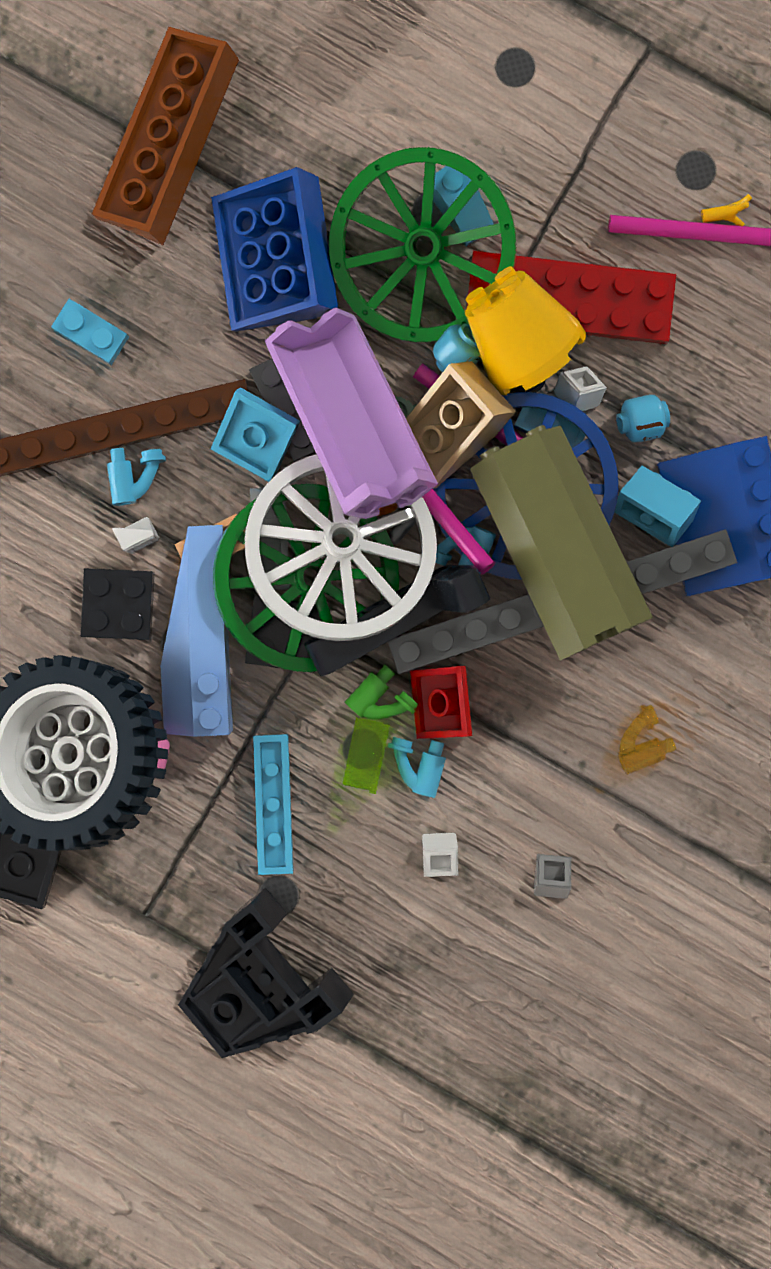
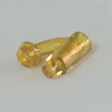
M651 704L639 706L640 714L633 720L622 736L619 746L620 752H617L626 775L666 760L665 754L676 750L675 743L671 737L660 742L656 737L635 745V741L644 726L651 730L654 725L659 724L657 714Z

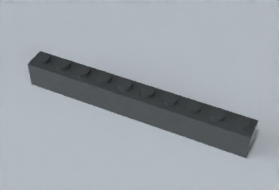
M725 529L628 561L627 564L643 595L737 563L727 530ZM527 594L388 641L398 674L542 628L544 625L530 595Z

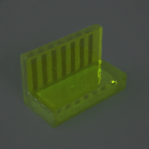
M356 717L342 785L369 790V793L376 794L390 727L389 723Z

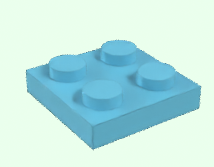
M240 387L232 397L211 450L269 482L277 474L301 421Z

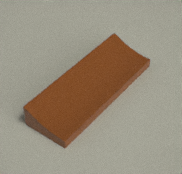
M168 27L93 209L92 215L96 219L164 245L239 62L238 57L227 42Z

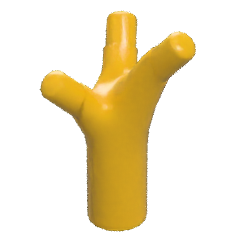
M747 194L744 198L732 204L702 209V223L726 220L734 223L736 226H744L745 223L736 214L749 207V201L752 199L751 195Z

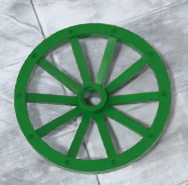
M430 147L402 149L387 154L369 164L351 181L337 204L330 227V262L335 281L344 299L351 309L368 325L381 333L400 340L411 342L438 341L451 325L469 324L465 310L439 260L441 259L490 284L496 281L495 276L497 275L445 250V247L501 234L502 248L498 274L507 267L512 266L514 268L517 248L516 228L512 212L504 194L495 181L477 164L463 156L443 149ZM425 163L420 226L388 174V171L407 164ZM436 164H441L461 172L470 178L471 181L433 227ZM379 179L408 227L409 233L353 209L363 192L375 180ZM480 188L492 204L499 223L442 236V233ZM349 219L399 240L404 245L346 258L345 237ZM421 236H427L432 240L433 250L428 256H423L417 251L416 243ZM407 256V259L367 302L357 290L349 269ZM417 265L409 326L388 319L377 312L376 308L410 270ZM429 266L457 320L439 326L420 327Z
M308 483L291 485L305 499L319 500L318 510L328 518L330 499L327 486ZM281 493L271 507L281 527L294 528L282 503L289 501V499ZM255 499L232 519L224 531L215 554L213 590L219 613L232 636L242 647L258 659L285 670L316 672L317 670L311 658L295 657L302 632L291 628L284 654L273 650L259 641L252 633L275 614L266 607L244 625L232 601L230 589L254 587L250 577L229 578V566L237 541L245 545L246 532L243 530L247 526L251 509L256 501ZM376 516L368 519L361 518L358 527L379 519ZM315 524V531H323L320 527H318ZM386 530L370 535L373 542L394 547ZM346 537L337 547H349L352 544L350 538ZM259 540V551L264 557L279 565L292 560L290 557ZM288 540L295 557L306 552L301 541ZM312 543V544H311V549H313V548H315V547H317V546H319V545H321V544H320V543ZM327 556L271 584L272 586L291 584L292 587L280 597L289 604L300 595L296 611L300 609L311 588L304 581L305 570L309 567L318 574ZM379 556L381 567H375V569L396 592L399 590L398 561ZM351 569L353 580L368 579L360 569ZM332 570L315 602L322 622L334 624L324 593L344 606L343 591L331 583V581L341 580L340 570ZM355 600L357 613L366 608Z

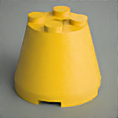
M512 266L500 271L495 276L496 281L485 289L479 287L465 298L468 303L465 315L487 376L501 395H507L511 391L510 389L521 385L525 390H528L554 375L571 360L568 354L575 344L584 343L586 338V332L576 317L524 271H515Z

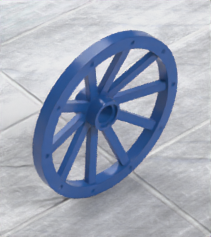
M516 392L502 395L513 408L530 407L547 410L542 423L546 429L552 428L558 414L568 419L586 435L587 439L573 447L572 450L577 458L594 447L602 467L604 484L589 485L594 495H603L601 510L608 525H610L618 498L617 465L607 439L595 422L576 406L554 396L533 392ZM510 418L503 426L507 445L517 441ZM482 447L475 455L480 458V455L487 450ZM447 478L433 490L447 505L446 489L479 490L475 479ZM484 506L461 523L465 528L475 526L491 515L488 506ZM439 524V526H440V528H441L443 534L445 535V537H446V538L449 537V535L446 533V531H445V530L441 527V525ZM500 534L491 558L495 565L488 573L508 579L522 580L515 565L501 562L507 547ZM458 546L454 549L462 556L463 552Z

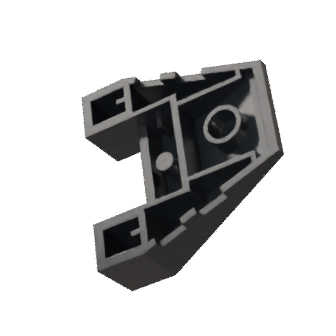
M266 887L241 906L226 922L220 936L207 954L206 960L178 1004L221 1058L257 1049L262 1044L272 1041H285L290 1036L306 1032V1034L316 1032L340 1015L354 995L333 968L307 986L268 939L267 935L278 926L287 913Z

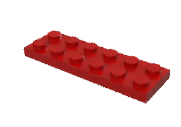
M473 251L471 262L497 274L501 254ZM516 256L514 270L524 271L576 317L585 330L586 335L667 344L669 342L677 274ZM470 274L468 295L479 287L485 289L490 283Z

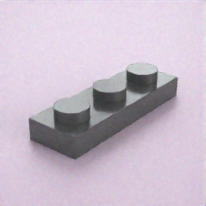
M271 358L250 368L249 371L263 400L301 421L273 359ZM302 421L288 448L294 462L316 453Z

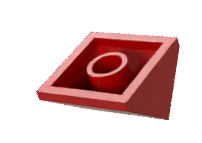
M466 666L410 671L413 700L419 704L414 709L416 711L414 713L416 739L472 736Z

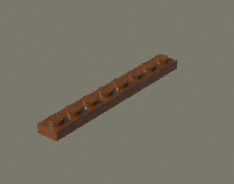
M245 379L2 438L0 439V477L221 423L235 391L241 387L249 392Z

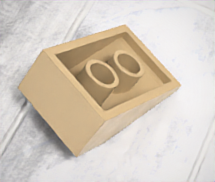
M473 361L449 364L406 418L438 483L434 488H437L493 439L516 412Z

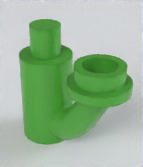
M386 665L376 675L371 672L344 702L361 718L365 717L372 720L389 718L406 711L414 714L416 712L414 709L419 705L404 691L399 696L397 694L394 696L398 701L396 703L382 706L375 705L390 688L386 684L395 675Z

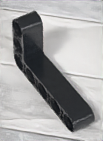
M446 565L433 571L430 582L416 606L407 616L389 629L367 638L350 641H334L313 637L306 641L304 646L319 675L325 676L346 666L443 610L468 612L484 605L491 597L476 566ZM413 582L396 591L401 599L406 595ZM383 598L357 613V621L363 622L375 618L391 609L392 606ZM346 619L338 624H346Z

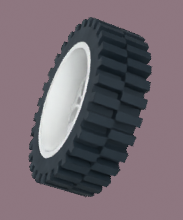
M53 655V659L47 657L35 659L36 665L26 662L18 667L21 674L9 672L3 677L8 687L0 686V832L2 834H13L11 840L19 844H29L28 847L53 851L88 850L91 847L108 845V840H118L125 836L122 829H134L140 823L134 815H147L152 806L145 802L146 797L157 798L161 791V788L152 785L154 778L165 779L167 770L157 768L158 759H168V749L158 748V741L167 740L166 730L155 728L154 724L163 721L160 711L148 709L155 703L152 697L148 694L140 693L144 687L138 681L130 680V675L114 669L115 667L64 655ZM89 714L90 724L85 729L84 719ZM57 720L58 730L54 735L52 729L53 724ZM108 741L110 751L107 756H104L103 747ZM76 747L78 755L76 760L73 762L71 754L73 749ZM44 753L46 760L44 766L41 767L40 758ZM95 774L97 777V785L94 789H92L90 781L92 776ZM63 780L65 784V789L61 795L59 792V784Z

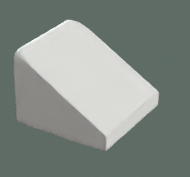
M423 834L424 877L457 876L458 845L456 834Z

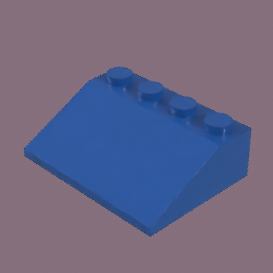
M295 167L211 197L231 331L236 332L280 325L287 321L311 320L321 317L325 312L333 308H338L318 176Z
M767 436L736 442L657 463L658 472L664 479L690 492L694 497L701 500L693 522L675 543V546L726 529L737 563L683 581L686 597L770 579L771 452Z

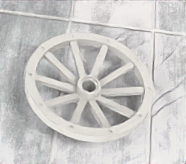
M317 454L296 461L280 471L266 484L251 509L245 533L247 569L262 601L271 612L290 627L304 634L325 640L350 641L367 638L397 624L409 614L423 596L432 577L436 561L437 541L434 522L424 499L421 497L413 504L408 505L409 508L358 527L357 525L361 518L349 516L348 520L344 519L342 507L325 473L333 522H331L291 486V484L305 476L324 471ZM282 493L323 531L263 525V522L271 505ZM415 518L420 534L421 554L368 541L363 538ZM343 534L350 538L352 544L349 547L340 548L333 543L332 539L336 535ZM260 536L321 544L267 573L264 572L259 551ZM361 551L419 566L412 586L402 599L365 558ZM326 555L327 558L300 609L296 611L277 594L271 584ZM351 561L357 565L390 603L391 609L370 620L357 621ZM337 562L340 565L346 624L326 623L308 617Z

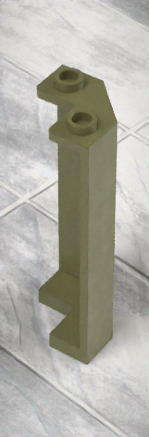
M541 425L528 431L525 434V438L502 449L494 447L480 455L481 461L471 467L470 470L560 660H563L610 637L625 632L653 618L562 427L557 426L546 429L545 425Z

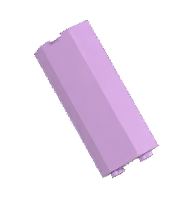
M333 308L325 312L320 320L311 328L293 321H287L278 326L275 332L265 340V344L345 515L368 519L379 515L380 511L378 508L397 503L399 508L411 505L438 485L355 315L339 308Z

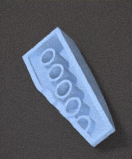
M223 525L188 526L160 665L163 726L166 734L192 737L229 735L233 731L228 628L219 613L213 590V565L219 542L224 534Z

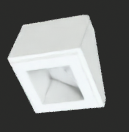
M588 366L561 372L554 393L559 399L565 400L581 411H585L600 405L607 387Z
M148 517L125 528H112L122 550L130 554L159 539Z

